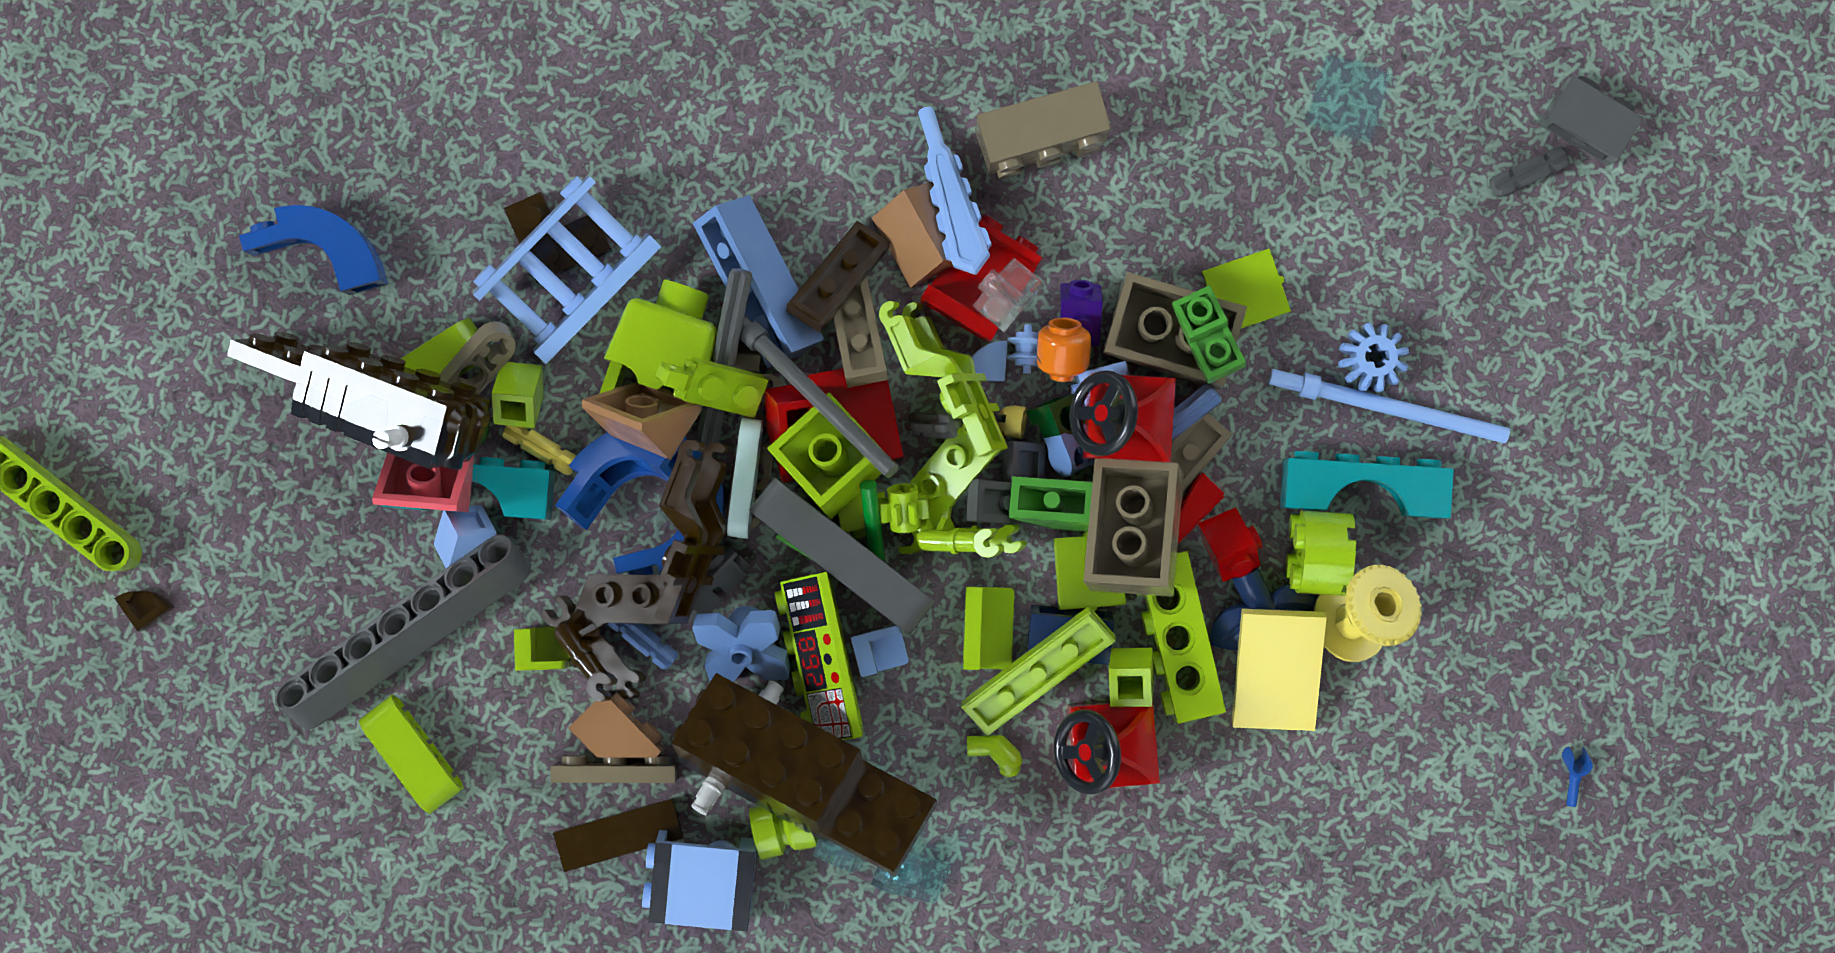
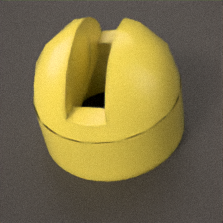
M1009 405L1001 409L998 415L1006 417L1005 423H997L1005 436L1017 439L1023 438L1027 422V407Z

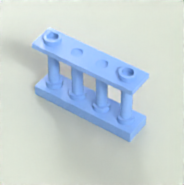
M588 175L583 180L578 176L571 180L560 192L565 199L496 269L489 264L473 280L478 286L473 291V295L479 301L490 292L535 335L533 340L538 344L533 348V351L545 364L661 248L647 233L642 238L637 234L632 236L587 192L596 183ZM575 203L621 247L619 252L623 257L613 267L608 263L603 265L558 221ZM546 233L593 277L590 281L595 286L584 297L579 292L575 295L530 251ZM517 262L564 306L562 311L566 315L555 326L551 322L546 324L500 280Z

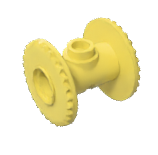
M1371 565L1363 568L1352 577L1348 586H1346V596L1320 594L1314 605V612H1325L1327 617L1324 647L1336 658L1349 662L1365 661L1376 655L1382 646H1395L1407 641L1416 632L1422 616L1420 596L1417 594V589L1413 586L1412 581L1404 573L1399 572V570L1385 565Z

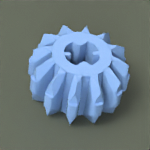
M1366 323L1362 326V334L1356 330H1351L1348 333V337L1352 344L1343 343L1339 346V350L1344 354L1350 355V358L1340 360L1338 366L1339 368L1352 367L1353 371L1345 377L1348 383L1355 380L1358 376L1361 377L1358 384L1360 391H1366L1371 382L1375 392L1384 391L1385 381L1392 386L1399 383V378L1394 371L1405 372L1408 369V365L1399 361L1398 357L1409 354V349L1407 347L1396 349L1394 344L1401 340L1402 335L1396 333L1389 339L1386 338L1388 334V325L1386 324L1380 325L1376 334L1371 323ZM1368 347H1372V351L1376 354L1381 353L1382 361L1376 363L1379 368H1375L1374 362L1366 361L1365 355L1371 352Z

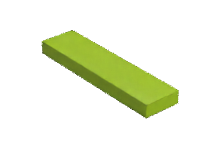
M1088 606L962 700L961 708L988 736L1116 641L1115 634Z

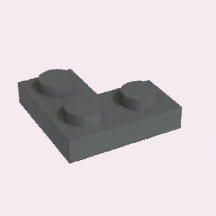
M1006 441L1008 449L1003 451L1002 480L978 479L970 483L968 486L966 521L1038 526L1009 518L1012 476L1044 479L1046 445Z

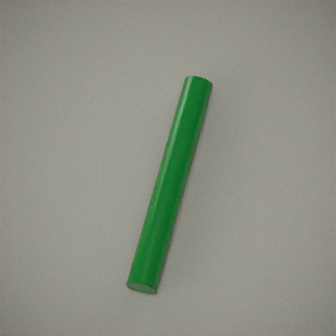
M864 480L860 483L867 548L886 562L877 484L874 480Z

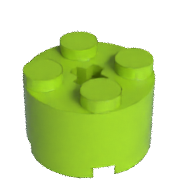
M1301 510L1299 514L1290 515L1289 538L1293 539L1294 554L1287 553L1285 560V577L1290 578V589H1295L1296 593L1346 596V586H1348L1354 576L1356 540L1348 538L1347 528H1355L1353 514Z

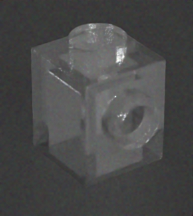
M1013 258L1000 273L992 269L977 287L983 293L973 307L1005 332L1029 306L1045 283Z

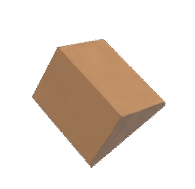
M933 182L903 190L872 217L882 237L891 242L889 250L911 289L953 266L952 261L946 260L942 242L946 239V234L939 231L936 215L940 209L933 205L930 190L934 186Z
M638 381L582 399V408L611 436L671 460L701 412V405L683 401L681 398L675 397L672 391L664 388L656 390L638 384Z

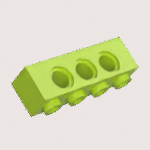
M1188 551L1177 552L1174 589L1177 593L1176 604L1170 609H1162L1157 603V595H1144L1147 611L1141 612L1146 636L1153 635L1157 649V651H1153L1155 675H1163L1166 691L1160 692L1165 716L1172 715L1174 722L1177 724L1226 713ZM1174 626H1181L1187 634L1186 643L1179 649L1170 648L1166 642V634ZM1191 666L1196 672V682L1188 689H1181L1176 683V674L1182 667Z

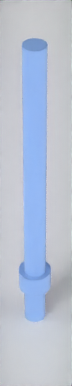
M1272 368L1268 379L1269 385L1297 391L1300 397L1312 400L1321 397L1504 444L1507 442L1510 434V428L1324 382L1321 381V376L1304 373L1303 376Z

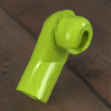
M1002 735L967 736V757L990 756L999 765V772L1003 776L1014 777L1019 774L1023 762L1021 753L1006 737Z

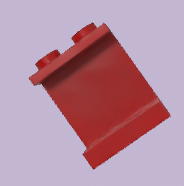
M983 214L978 225L986 229L992 244L988 250L990 254L988 260L977 275L954 268L953 266L937 274L932 284H929L924 291L920 302L990 344L1040 264L1042 257L1036 254L1039 248L1032 242L1021 236H1017L1016 240H1013L1001 232L1004 228L1003 225Z

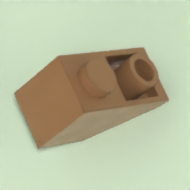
M607 691L611 694L610 701H595L568 727L596 757L656 758L666 749L660 743L664 739L662 734L648 721L642 725L631 714L635 707L618 692L613 695L610 691Z

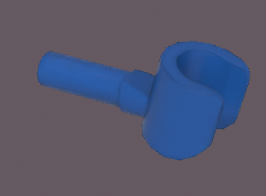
M1566 747L1562 752V759L1570 772L1566 805L1576 807L1582 776L1587 775L1592 770L1593 764L1584 747L1582 748L1581 756L1575 761L1571 748Z

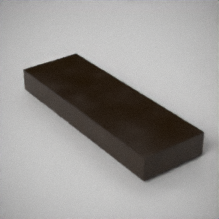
M857 220L787 303L786 311L820 333L886 254L891 242Z
M673 798L553 832L564 872L647 849L648 843H656L659 830H667V841L670 842L684 838Z

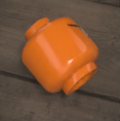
M1055 318L1050 320L1049 325L1044 326L1038 332L1037 366L1043 372L1050 374L1052 380L1058 382L1072 381L1074 376L1084 373L1090 364L1091 337L1089 331L1082 327L1081 322L1076 319Z

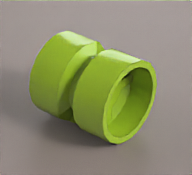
M759 806L749 808L752 834L761 860L784 855L787 845L799 851L818 847V839L811 832H805L796 827L793 822L789 823L777 817L776 813H770Z

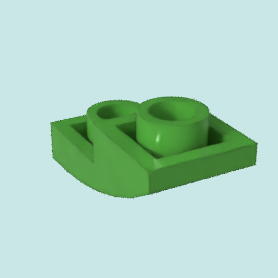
M1210 285L1172 302L1176 317L1207 384L1246 367V361L1228 328V320Z

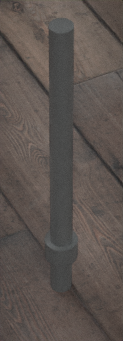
M744 315L740 340L752 351H758L886 478L893 476L899 466L769 339V332L759 322H752Z

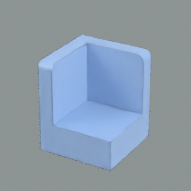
M482 505L469 506V512L443 510L434 546L445 568H448L480 544L495 536L496 530Z
M897 625L851 636L861 677L905 665L909 661L901 629Z

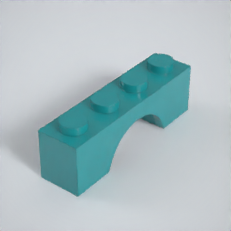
M1294 451V458L1283 459L1280 508L1327 510L1334 496L1343 487L1356 481H1367L1381 486L1392 495L1399 507L1401 516L1438 519L1451 518L1454 469L1441 468L1442 460L1417 459L1416 466L1400 465L1401 458L1376 456L1375 463H1359L1360 455L1335 454V460L1329 461L1318 460L1319 452Z
M480 457L479 465L473 464L472 481L485 486L495 495L504 516L552 519L555 471L545 470V462L521 460L520 468L504 467L505 459ZM381 505V507H389V508L427 510V511H430V510H431V509H421V508H409V507H397V506Z

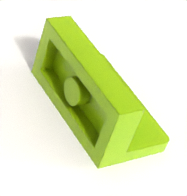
M966 586L963 670H1004L1012 664L1014 589Z

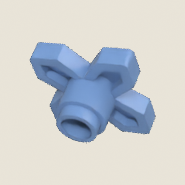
M741 606L736 608L728 618L720 613L695 615L692 629L698 644L712 650L707 654L705 662L709 681L718 673L734 682L745 667L766 681L787 680L789 678L791 663L787 650L773 645L778 640L780 631L775 611H760L752 606Z

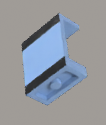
M659 830L656 843H648L646 868H653L652 883L645 882L642 907L650 908L648 922L748 932L757 850L754 839L741 838L740 848L667 841V830Z

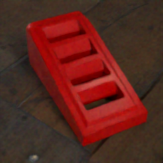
M1203 472L1199 473L1192 481L1181 501L1178 544L1225 497L1223 496L1225 493Z

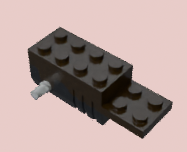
M716 673L707 688L702 689L698 694L695 707L691 708L684 724H680L674 733V740L672 741V745L682 765L706 777L696 795V800L691 805L692 808L703 815H707L710 807L714 806L719 796L723 794V790H730L773 814L776 813L777 817L789 823L793 822L799 829L808 833L811 832L814 837L826 843L830 841L896 877L938 805L937 799L864 761L859 748L778 706L779 696L784 691V688L778 683L770 680L766 688L762 689L760 694L757 695Z

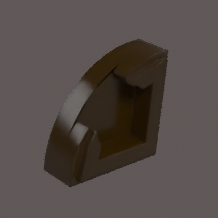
M131 591L114 598L137 632L144 630L175 607L166 598L157 593L153 594L154 592L150 593L151 591Z

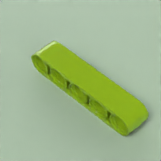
M0 436L1 492L99 568L105 571H128L139 564L142 558V549L140 543L133 536L11 441ZM21 468H24L27 473V482L20 488L16 482V475ZM53 493H56L60 500L59 508L55 513H52L48 508V499ZM87 517L91 521L92 531L85 539L79 529L82 520ZM117 542L124 548V557L118 564L111 555L112 548Z

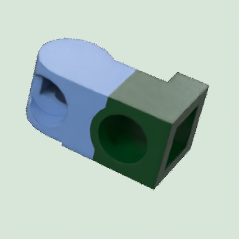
M1074 394L1053 398L1026 410L1031 425H1039L1048 447V457L1051 466L1062 477L1075 474L1094 465L1095 459H1083V449L1079 446L1071 431L1069 412ZM1082 420L1085 429V420Z

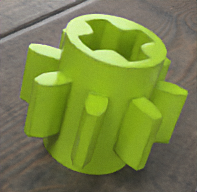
M900 483L887 488V497L878 498L881 523L890 522V530L893 532L910 533L917 531L921 528V519L930 518L927 493L918 494V486L915 484Z

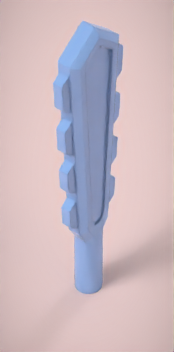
M924 107L918 112L929 147L928 162L924 166L927 180L934 183L930 190L933 205L940 209L936 215L939 231L946 234V239L942 242L946 260L952 261L954 268L977 275L990 257L988 250L992 244L986 229L978 225L982 217L977 204L969 201L972 190L968 179L960 177L963 166L959 155L952 154L950 148L944 144L934 108Z

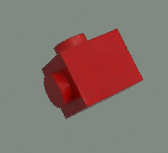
M1236 507L1198 523L1203 545L1223 582L1234 577H1243L1253 569L1261 566L1257 550L1263 548L1259 534L1253 525L1249 527L1245 525Z

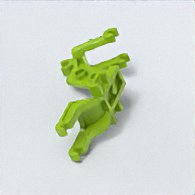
M888 301L884 303L879 310V318L887 330L905 374L943 377L937 380L942 391L940 392L941 403L944 409L952 415L953 419L963 420L962 427L957 429V437L947 438L910 482L918 486V494L927 493L930 518L921 519V528L911 532L914 536V543L912 545L899 546V552L901 554L919 553L921 550L951 552V554L977 552L982 557L991 558L1000 555L1003 551L1005 553L1022 551L1027 546V542L1025 540L1012 541V535L1016 534L1020 529L1018 524L1005 525L1000 529L980 528L979 526L955 528L951 519L952 506L968 489L970 483L976 480L998 453L1008 449L994 416V413L1000 411L997 403L988 402L981 383L987 381L985 374L976 373L974 360L971 356L946 349L942 345L934 323L929 316L916 318V312L922 309V303L912 302L907 304L903 309L902 315L893 316V311L899 307V302Z

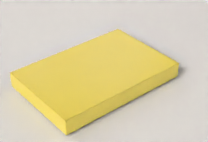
M1265 609L1241 610L1232 710L1233 728L1315 731L1327 620L1325 612Z

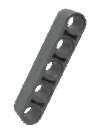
M774 477L750 507L749 511L908 634L912 633L935 603L926 593Z

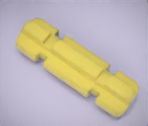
M505 427L502 434L504 439L514 445L520 444L521 449L546 464H554V469L565 475L573 473L569 464L576 457L575 454L566 449L564 451L560 450V445L535 430L529 431L527 427Z

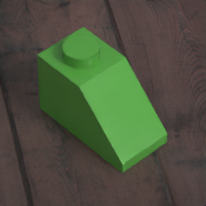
M1012 476L1009 518L1051 529L1088 532L1093 482Z

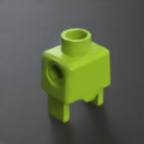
M663 280L656 303L640 298H633L628 301L604 357L610 364L600 393L621 387L627 369L635 373L638 384L658 390L664 386L660 379L655 378L660 362L680 367L684 366L686 359L691 360V357L712 362L718 328L713 323L702 319L710 295L680 283Z

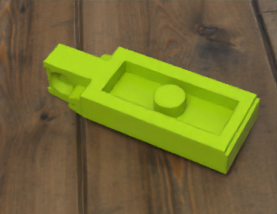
M691 357V360L686 359L683 367L660 362L655 378L660 379L664 386L674 388L673 395L681 398L683 401L753 418L756 415L769 381L758 373Z

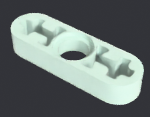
M742 418L727 524V536L749 538L753 515L749 509L755 500L763 437V420Z

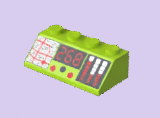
M823 572L780 582L781 590L775 591L779 615L787 614L790 627L789 631L783 632L788 656L796 655L799 669L792 672L796 695H804L807 711L801 712V718L842 740L862 737L864 728L831 574Z

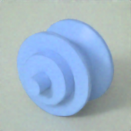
M1025 324L1024 332H1016V337L1007 338V341L1015 345V353L1007 356V359L1015 360V366H1023V374H1031V367L1037 366L1038 332H1032L1031 324Z

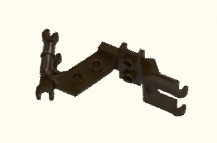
M686 440L680 445L676 462L659 507L681 532L684 540H673L672 545L665 551L662 558L663 569L660 575L589 574L577 606L569 596H557L555 601L562 608L561 616L558 617L553 609L543 610L541 613L545 622L556 628L554 637L570 657L572 666L578 668L588 680L586 687L591 699L601 702L610 701L611 694L603 689V685L615 684L617 692L622 697L627 699L638 698L640 692L632 687V682L638 683L646 680L643 672L630 670L617 653L618 649L613 645L611 646L600 632V628L607 623L687 624L702 585H712L714 577L708 575L707 571L713 555H723L726 549L725 546L719 544L726 533L727 526L716 503V496L727 469V465L718 459V453H729L731 450L728 445L716 442L706 447L704 443L698 440ZM693 451H704L702 463L693 457Z

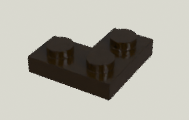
M542 192L504 208L519 244L551 213ZM588 215L564 225L596 258L613 251L604 230ZM548 233L530 249L556 276L580 265Z

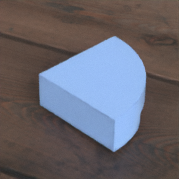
M1007 341L990 343L978 350L972 357L976 373H984L988 382H1005Z

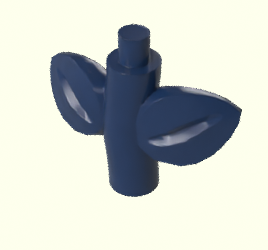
M1259 567L1255 568L1243 577L1232 578L1245 605L1237 604L1230 606L1219 613L1211 629L1210 642L1212 645L1222 649L1238 650L1242 609L1314 611V605L1318 598L1315 594L1296 593L1295 589H1290V584H1285L1271 593Z

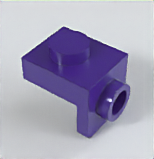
M1073 280L1070 283L1060 284V318H1072L1081 322L1082 327L1090 333L1091 345L1100 346L1103 304L1101 285L1093 284L1088 280Z

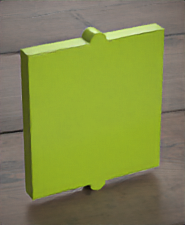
M1269 248L1202 271L1206 285L1211 286L1216 298L1247 307L1241 329L1291 312L1282 286L1284 277L1278 275Z
M1084 532L1082 536L1053 538L1059 610L1087 608L1090 606L1093 611H1096L1097 607L1126 605L1125 593L1090 591L1083 582L1088 532Z

